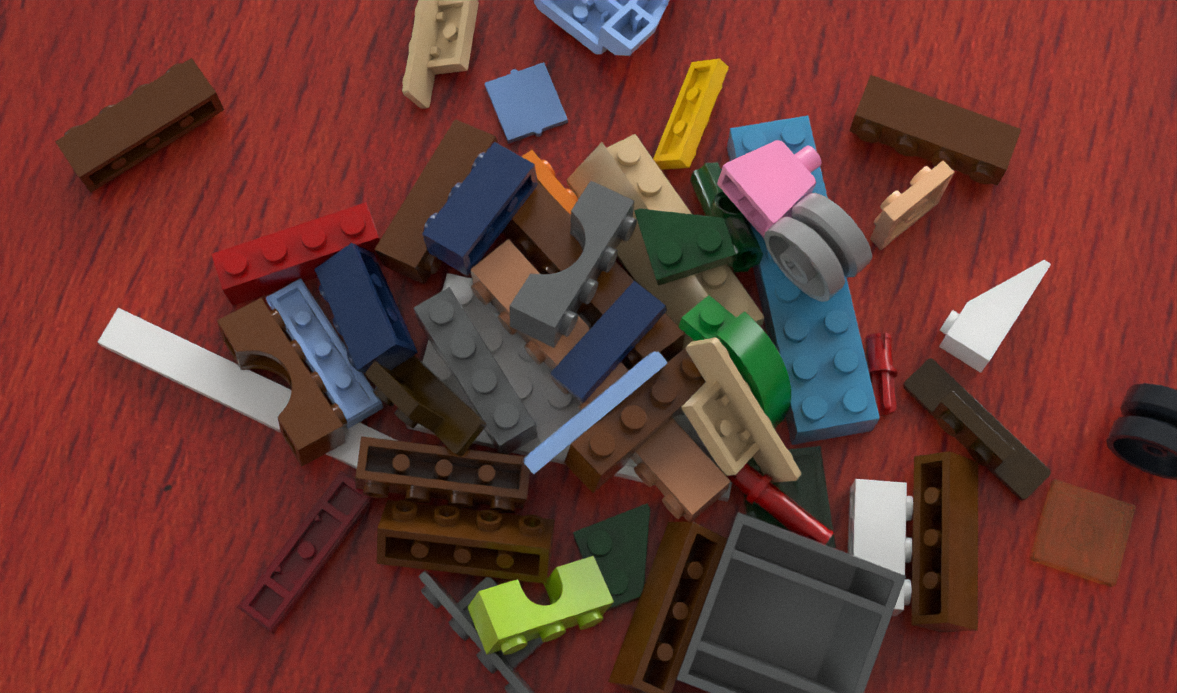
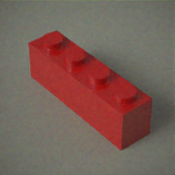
M367 202L212 253L211 255L222 290L232 306L278 291L300 278L303 282L317 278L315 268L350 243L373 252L376 257H379L375 248L380 239Z

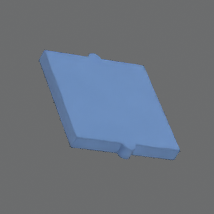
M544 62L520 71L513 69L511 74L485 83L486 90L508 144L532 135L540 137L543 131L568 123L567 116Z

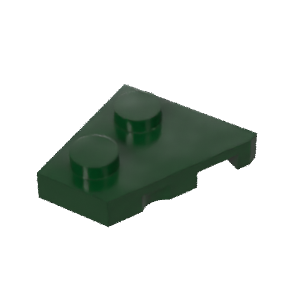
M641 208L634 210L658 286L737 261L724 218Z
M648 503L573 532V537L582 559L594 556L614 603L606 612L636 601L641 596L645 581L650 517Z

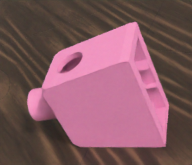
M776 140L724 164L717 185L764 238L765 232L780 218H791L792 208L806 195L812 193L816 180L811 172L821 166V158L811 146H806L796 154H793L783 141Z

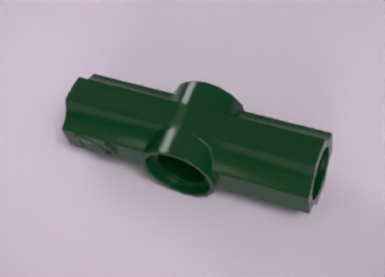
M718 162L705 163L701 168L693 171L690 182L705 216L721 217L725 220L737 256V261L727 265L731 266L734 272H747L754 265L760 264L763 252L747 218L717 185L722 170Z

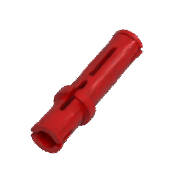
M746 463L736 475L726 476L733 485L747 495L746 501L751 505L753 502L757 503L791 532L822 544H826L834 534L832 530H829L770 481L773 478L767 473L763 476Z

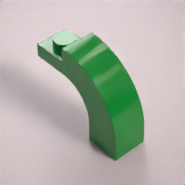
M708 295L681 318L679 328L694 341L718 338L721 344L727 349L731 360L742 378L750 386L752 394L765 415L771 420L773 428L777 427L785 419L791 404L790 379L778 350L764 330L745 311L736 318Z

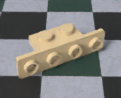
M418 0L415 8L412 38L409 42L406 72L402 81V92L421 109L430 107L436 74L468 71L479 4L477 0Z
M718 338L691 342L686 347V351L706 382L681 408L725 476L736 475L753 457L763 474L767 473L773 478L770 481L771 483L796 481L802 475L801 471L794 462L792 454L785 447L773 428L771 420L765 415L755 399L750 386L742 378L734 365L727 349Z

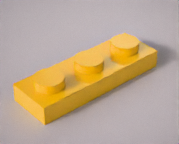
M721 59L691 63L653 158L660 169L690 168L729 68Z

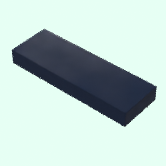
M633 281L550 372L552 378L584 403L666 313V305L636 281Z

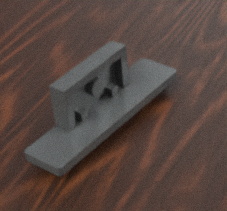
M428 571L421 573L418 577L425 584L421 589L423 595L435 608L438 609L442 605L453 617L448 622L452 629L464 641L471 638L481 649L476 656L492 674L499 670L509 682L504 687L507 693H535L515 669L544 643L541 638L527 641L528 645L525 648L509 655H503L502 650L486 655L467 608L479 591L497 586L498 583L492 577H486L462 600L457 602L432 573Z

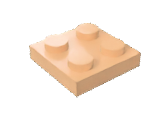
M944 161L940 162L932 170L926 166L910 181L912 186L901 194L897 190L887 197L880 206L882 212L874 220L876 227L870 238L871 241L882 250L936 206L944 194L954 171Z

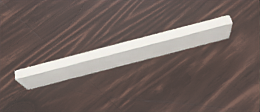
M120 308L116 310L98 341L101 347L281 432L277 417L288 404L292 390L250 370H241L238 364ZM359 422L349 429L344 426L346 443L331 450L326 455L357 469L361 436L387 440L395 439Z

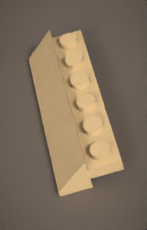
M636 134L607 148L601 142L567 179V185L578 199L589 182L593 181L634 200V210L641 208L691 214ZM633 211V218L637 219L635 212ZM638 221L630 239L627 242L621 240L616 248L618 250L617 259L627 274L666 305V314L678 327L681 318L708 295L736 318L745 311L759 326L763 324L764 315L727 264L658 286ZM686 333L683 349L694 341Z

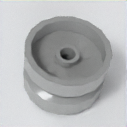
M817 193L806 195L792 208L791 218H780L765 232L764 236L770 255L785 276L808 296L820 302L830 300L843 288L845 284L844 277H855L872 259L870 245L854 220L839 205L826 196Z

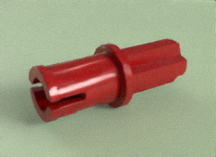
M873 333L865 338L868 370L879 416L893 414L896 410L894 378L897 377L898 370L893 367L892 336L888 333L883 335L884 340H881V333Z

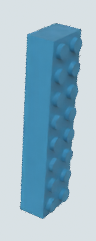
M802 116L730 128L727 143L729 161L776 140L783 141L793 154H796L806 146H811L816 150L809 117ZM818 167L811 172L816 180L812 193L827 197L821 168ZM749 222L763 252L760 264L754 265L753 271L767 334L785 364L791 384V404L786 414L791 444L795 445L872 431L880 417L847 277H844L845 284L843 288L830 300L820 302L811 298L785 276L770 255L764 238Z

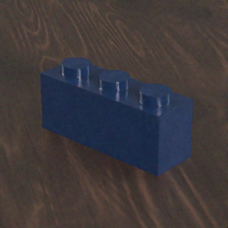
M496 142L491 145L486 153H480L475 159L469 175L462 183L459 182L452 188L443 208L439 213L432 214L425 223L422 235L428 253L468 276L471 273L470 269L478 264L537 187L538 181L535 164Z
M350 243L315 268L320 281L319 291L331 307L334 314V327L343 336L349 350L347 352L348 360L357 371L366 373L374 361L389 370H393L418 353L373 252Z

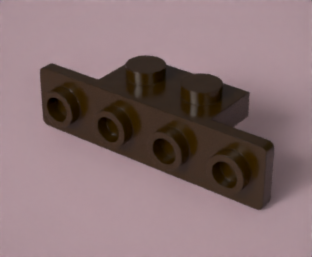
M413 355L393 370H389L374 361L365 373L376 385L373 393L386 404L392 407L395 404L398 407L394 414L411 428H415L417 424H420L432 431L458 456L464 455L486 427V422L416 355Z
M928 359L904 382L903 388L937 420L939 426L947 434L955 437L968 450L976 462L985 466L1021 501L1026 500L1051 475V470L934 359Z

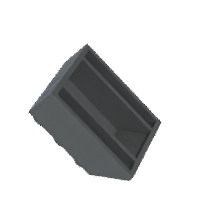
M737 512L677 680L710 693H864L906 576Z

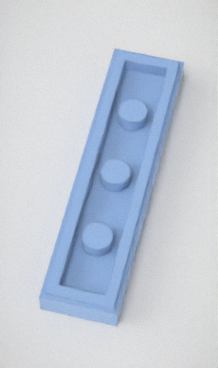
M301 278L266 297L271 310L276 309L286 325L285 331L291 341L295 339L301 346L307 360L305 363L310 371H316L321 377L327 390L325 394L332 404L337 403L341 408L348 423L346 425L347 429L383 409L381 400L373 393L374 389L364 374L357 371L349 362L347 348Z
M653 351L526 455L523 461L525 465L535 474L668 362L659 351Z

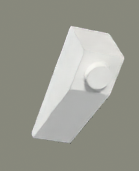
M1043 260L968 301L960 314L952 310L939 330L946 334L939 347L981 373L1051 264Z

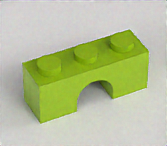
M594 556L554 569L547 578V583L544 584L550 599V605L542 606L530 601L525 596L518 579L479 591L467 608L486 655L502 650L503 655H509L525 648L528 645L527 641L541 638L542 642H548L565 634L567 628L578 625L580 630H583L603 621L602 615L614 601Z

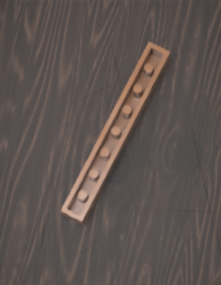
M509 239L470 269L473 281L471 289L475 296L485 306L491 303L500 313L497 316L499 322L511 335L517 332L526 342L524 345L526 352L538 365L544 362L553 370L590 330V327L578 315V320L571 334L568 337L562 335L555 348L510 327V304L530 273H540ZM622 362L619 363L584 403L580 401L581 404L578 406L580 411L629 371ZM552 378L556 386L565 395L570 393L568 390H566L562 385H560L556 380ZM671 419L656 431L631 457L637 465L634 467V471L648 487L655 485L665 496L662 502L677 519L683 516L688 522L694 521L725 494L731 482L674 419Z

